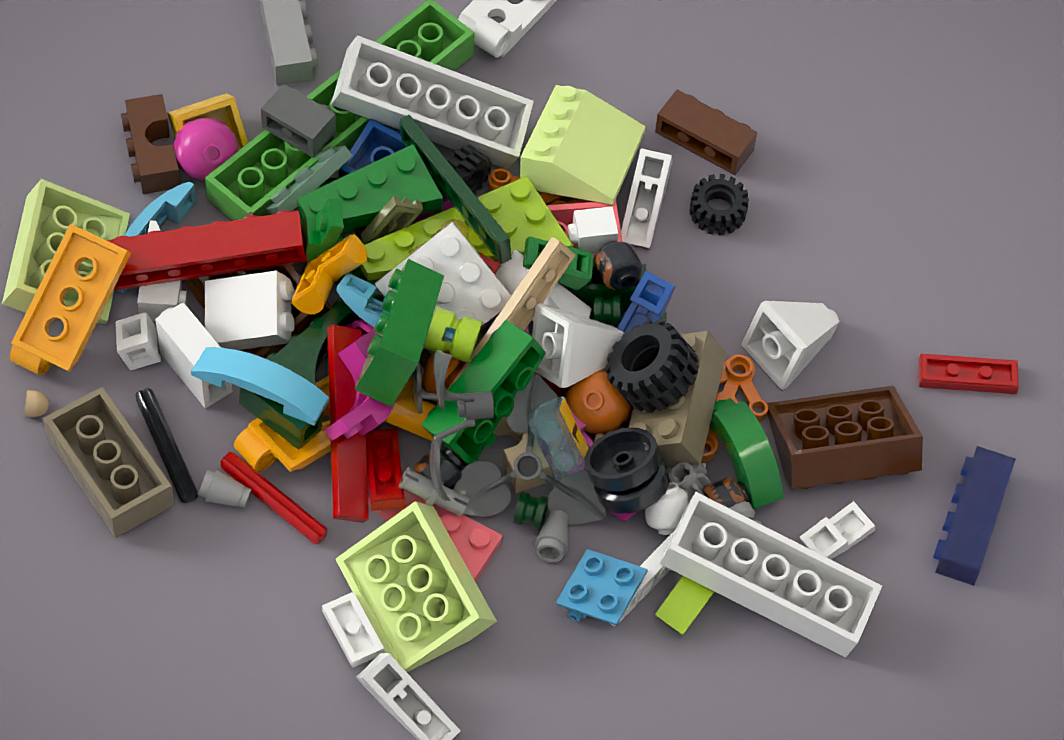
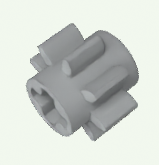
M682 462L675 465L670 472V482L677 483L679 488L688 494L689 502L695 492L704 496L703 488L711 484V481L706 476L707 470L702 464L690 465L687 462Z

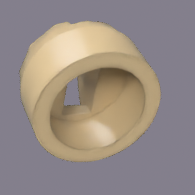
M26 390L25 417H40L45 414L49 405L47 396L40 391Z

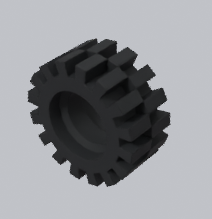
M464 145L461 147V150L457 149L454 152V157L450 156L447 160L476 196V191L482 189V183L487 181V174L491 172L492 168L490 166L492 162L490 159L471 145ZM437 186L441 195L446 197L445 194L441 191V189Z
M713 174L709 175L708 181L702 178L699 185L696 183L690 203V215H693L692 221L694 224L699 222L698 228L702 231L705 227H708V233L712 235L714 230H718V235H724L725 229L728 230L729 234L734 232L735 227L739 229L742 226V222L745 221L749 203L747 189L743 190L744 185L741 182L735 185L736 178L731 176L729 181L725 180V174H720L719 179H715ZM712 199H722L727 201L731 208L723 211L715 210L707 202Z

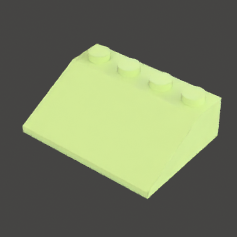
M555 85L521 155L520 179L527 176L535 189L540 192L613 205L644 136L646 126L586 90L576 89L571 86Z
M41 179L26 197L2 304L24 313L27 312L70 224L104 240H112L117 236H125L130 213ZM85 260L80 264L78 271L81 277H86L92 273L94 267L92 260ZM73 289L65 294L64 304L66 307H71L77 303L79 299L77 290ZM112 291L97 322L99 324H106L108 322L114 291Z
M415 501L335 559L382 643L385 653H389L406 672L472 640L497 622L433 506Z

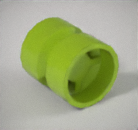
M437 307L424 348L433 352L436 350H441L442 352L449 351L452 355L451 358L469 363L483 322L467 316L457 319L455 312ZM447 328L456 329L452 341L444 338Z

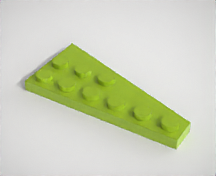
M527 176L477 197L510 237L511 253L517 250L524 256L525 241L529 236L546 241L554 237L565 246L573 247V244ZM453 207L365 244L367 260L359 267L368 281L381 279L451 222L455 223L476 251L492 259H497L457 209Z

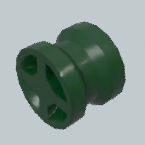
M614 295L611 299L595 296V321L608 325L613 324L615 327H618L624 317L622 295Z
M522 491L517 503L513 523L519 525L528 523L534 529L541 530L549 497L541 496L536 498L532 497L529 492Z

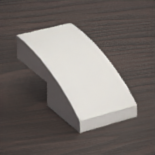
M853 501L831 519L827 517L822 519L801 535L800 540L807 548L832 559L874 532L875 525Z

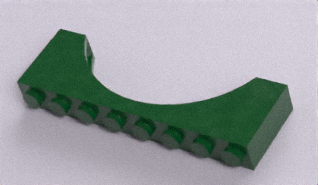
M364 280V281H366V282H368V283H370V284H372V285H375V283H376L378 280H371V281ZM377 288L373 298L383 303L385 296ZM339 298L327 313L314 318L305 331L300 335L295 334L292 336L283 349L277 354H270L266 359L295 372L316 386V373L322 360L328 353L327 328L333 324L346 327L355 320L362 318L342 298ZM240 387L239 404L262 420L298 450L322 430L324 410L316 424L311 425L284 414L283 404Z

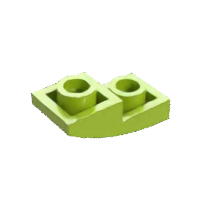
M683 576L655 613V616L681 635H684L715 591Z

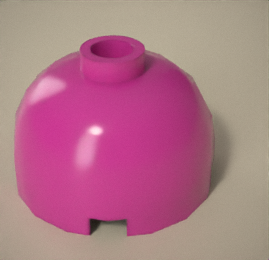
M210 117L187 122L178 131L174 141V151L179 168L189 177L199 181H205L206 176L239 151L238 142L233 131L223 122Z

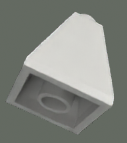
M764 301L760 304L741 346L781 390H784L831 339L840 321L837 314L833 310L828 309L823 303Z
M536 304L532 337L544 349L546 354L535 372L560 388H567L606 368L605 366L609 363L607 361L608 354L613 352V345L622 339L621 336L624 332L608 324L548 305Z

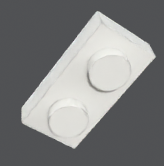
M354 592L322 605V612L352 668L376 658L380 653H384V647Z

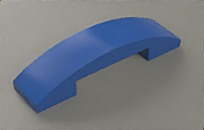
M645 271L630 298L632 302L617 329L628 333L632 330V327L638 324L642 326L646 321L651 320L654 323L657 320H661L676 286Z

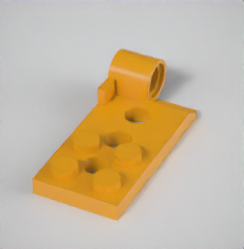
M70 224L11 342L13 346L10 351V361L39 376L44 375L52 363L70 372L76 362H78L131 252ZM85 260H92L94 266L92 273L86 277H81L78 271L80 264ZM70 290H77L79 294L77 303L71 307H66L64 304L65 294ZM61 319L64 324L63 332L57 337H52L49 333V326L53 321Z
M328 375L315 384L317 388L329 397ZM329 399V401H328L326 407L324 408V414H323V415H327V416H329V417H330V399ZM256 418L249 422L248 427L238 435L234 442V448L257 472L267 469L277 459L290 472L297 469L301 470L331 451V440L324 431L330 426V420L322 422V430L298 450L262 420Z

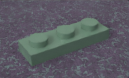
M329 146L316 157L319 161L311 168L307 166L294 176L296 182L288 189L283 187L271 197L272 203L265 210L269 215L284 210H294L297 207V198L316 190L353 155L346 146Z

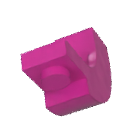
M374 329L338 353L350 371L355 386L367 358L369 344L376 334ZM356 391V399L352 409L324 431L331 441L344 434L346 439L357 432L363 436L385 421L391 413L395 402L390 407Z

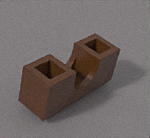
M163 94L125 100L127 113H121L124 132L130 131L131 138L126 139L129 157L136 158V163L131 164L134 183H141L143 194L166 191L180 185L179 169L173 144L165 146L151 144L158 139L170 137Z

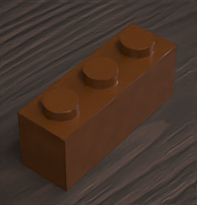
M678 89L657 114L655 133L733 175L737 174L754 151L757 137L755 130L745 123H740L726 116L719 109H713L698 101L694 96L685 94Z

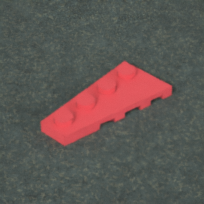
M404 489L405 507L376 510L375 512L387 522L415 501L423 504L426 503L425 499ZM369 497V499H368V506L371 508L370 497ZM433 504L432 506L476 582L501 545L503 535L463 514L461 517H458L456 514Z

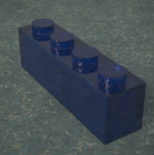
M980 446L976 447L973 458L966 456L960 475L966 477L964 485L957 483L951 501L957 504L955 513L948 511L942 528L943 531L948 532L946 540L939 539L933 555L934 559L939 560L935 573L973 586L975 585L1016 458Z

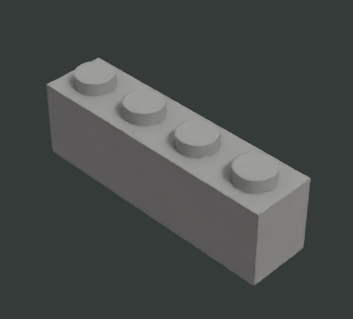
M259 0L276 85L313 80V67H318L316 49L309 48V43L313 42L310 24L304 25L303 19L307 18L305 0Z

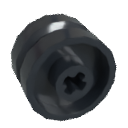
M622 428L611 431L597 439L588 449L584 458L585 468L590 480L594 484L600 504L606 510L617 514L634 513L648 508L666 493L670 483L669 474L664 460L661 458L656 439L647 430Z

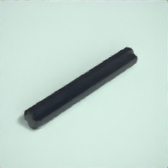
M146 388L138 391L135 395L137 404L180 501L188 503L198 498L197 489L153 390Z

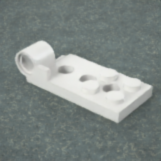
M473 0L461 12L458 20L474 32V45L495 58L504 57L557 0H522L519 4H512L507 0ZM499 16L502 17L504 21L501 23H497L496 21L491 19V17Z

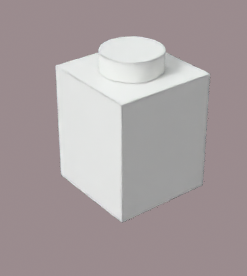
M613 206L574 211L573 224H568V238L572 244L575 243L577 249L591 254H598L603 245L618 240V229Z

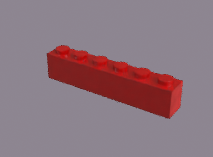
M284 210L273 215L260 217L252 215L241 220L215 221L209 225L196 227L182 226L176 230L150 231L144 235L131 237L117 236L112 240H106L131 252L113 291L307 261L304 226L299 211L291 212Z

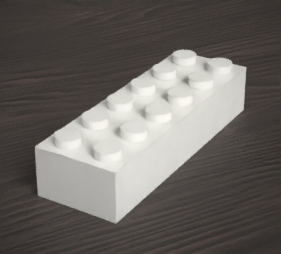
M357 35L346 50L331 105L399 130L400 119L410 115L431 142L453 150H461L462 146L471 145L489 158L492 164L507 169L519 158L534 101Z
M695 492L687 505L659 563L845 658L858 644L882 588V585L698 492Z

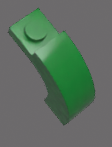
M328 199L323 210L319 211L316 217L306 216L304 235L308 262L345 239L340 237L344 228L341 200ZM360 267L350 272V274L362 280H367ZM342 277L336 282L340 283L344 277Z
M731 398L716 401L709 427L724 443L731 457L737 482L741 481L746 487L752 508L756 509L784 498L775 456L765 432L752 410L744 401L735 403Z

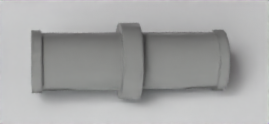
M411 468L406 469L401 478L403 481H400L398 486L425 499L426 504L430 506L435 504L456 514L458 517L462 516L467 507L465 503L468 504L470 499L468 496L443 486V481H441L442 488L450 501H444L438 495L433 481L411 470Z

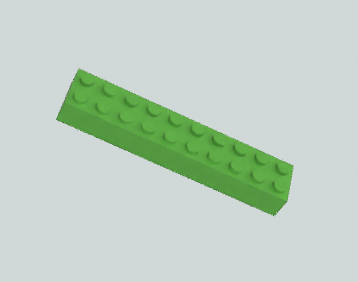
M426 0L375 41L455 71L474 55V32L433 0ZM341 69L307 96L318 104L328 106L336 114V134L318 154L329 146H346L350 151L370 121L366 117L331 105ZM264 130L205 177L207 200L232 221L243 219L249 212L259 217L267 216L269 213L265 209L272 203L271 197L281 188L286 187L288 189L295 183L294 176L307 166L311 168L319 161L316 158L318 154L312 158L269 131Z

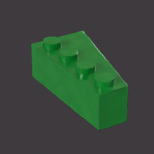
M412 144L297 198V211H299L304 224L306 216L316 217L317 213L323 210L328 199L341 200L344 225L342 234L352 232L355 228L368 226L393 196H398L400 202L403 198H409L411 204L414 200H420L423 210L419 215L441 213L443 197L415 146Z
M410 259L407 260L402 270L395 269L388 284L392 291L389 290L383 300L381 309H384V312L380 314L374 328L376 334L367 349L368 355L355 391L392 407L418 365L444 275Z
M505 320L492 333L489 341L481 351L472 358L469 366L457 381L449 387L448 392L460 394L483 391L492 392L494 418L475 420V427L464 428L442 440L441 446L444 449L448 448L466 466L475 461H480L478 457L485 445L491 448L497 438V435L493 433L501 418L504 416L508 418L514 409L515 394L517 391L525 390L544 358L546 352L532 336ZM444 401L445 409L442 410L438 403L429 412L421 426L434 438L436 434L466 421L465 417H458L457 402Z

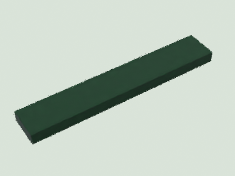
M410 115L401 118L399 124L401 140L406 147L412 144L415 146L434 182L498 262L503 264L511 260L510 237Z

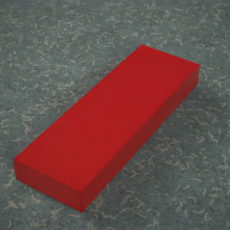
M920 353L918 359L919 387L1017 394L1019 389L1018 360Z
M397 428L369 431L366 433V451L371 511L405 507L404 489L398 487L403 479H401L402 469Z

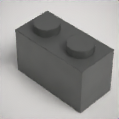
M283 84L261 108L262 128L312 158L336 134V114L328 106L316 103L302 91L294 90L286 84Z

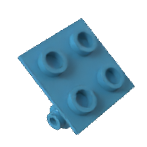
M587 549L557 599L556 605L567 608L569 610L568 617L573 621L579 622L581 618L590 616L617 626L647 574L648 569Z

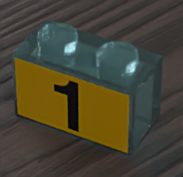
M564 396L534 407L527 422L556 481L586 469L584 458L589 447Z

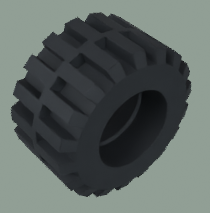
M651 320L646 321L642 326L638 324L632 327L630 332H625L621 336L622 339L619 342H615L612 347L614 349L613 352L609 353L607 357L609 362L605 366L606 373L608 374L607 378L613 387L636 410L641 412L645 410L647 413H653L655 409L659 411L664 410L667 405L677 403V399L685 396L688 392V387L694 384L696 380L694 375L698 373L699 366L696 364L699 361L698 356L671 324H665L662 320H657L654 323Z

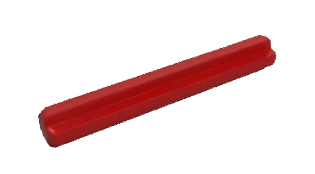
M228 452L221 459V468L237 482L250 488L253 495L312 543L319 544L325 539L327 528L234 452Z

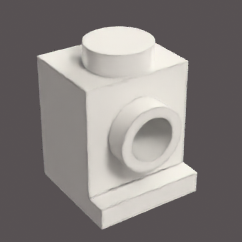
M147 312L116 321L117 352L130 371L161 362L157 345V328Z

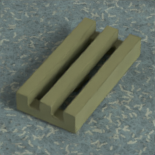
M393 196L361 233L363 244H368L410 226L423 210L421 201L414 200L411 204L409 198H403L400 202L398 196Z

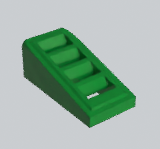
M530 236L526 238L523 267L530 269L538 258V252L541 253L549 241ZM567 246L576 255L558 282L578 291L589 283L592 278L594 255L584 250Z

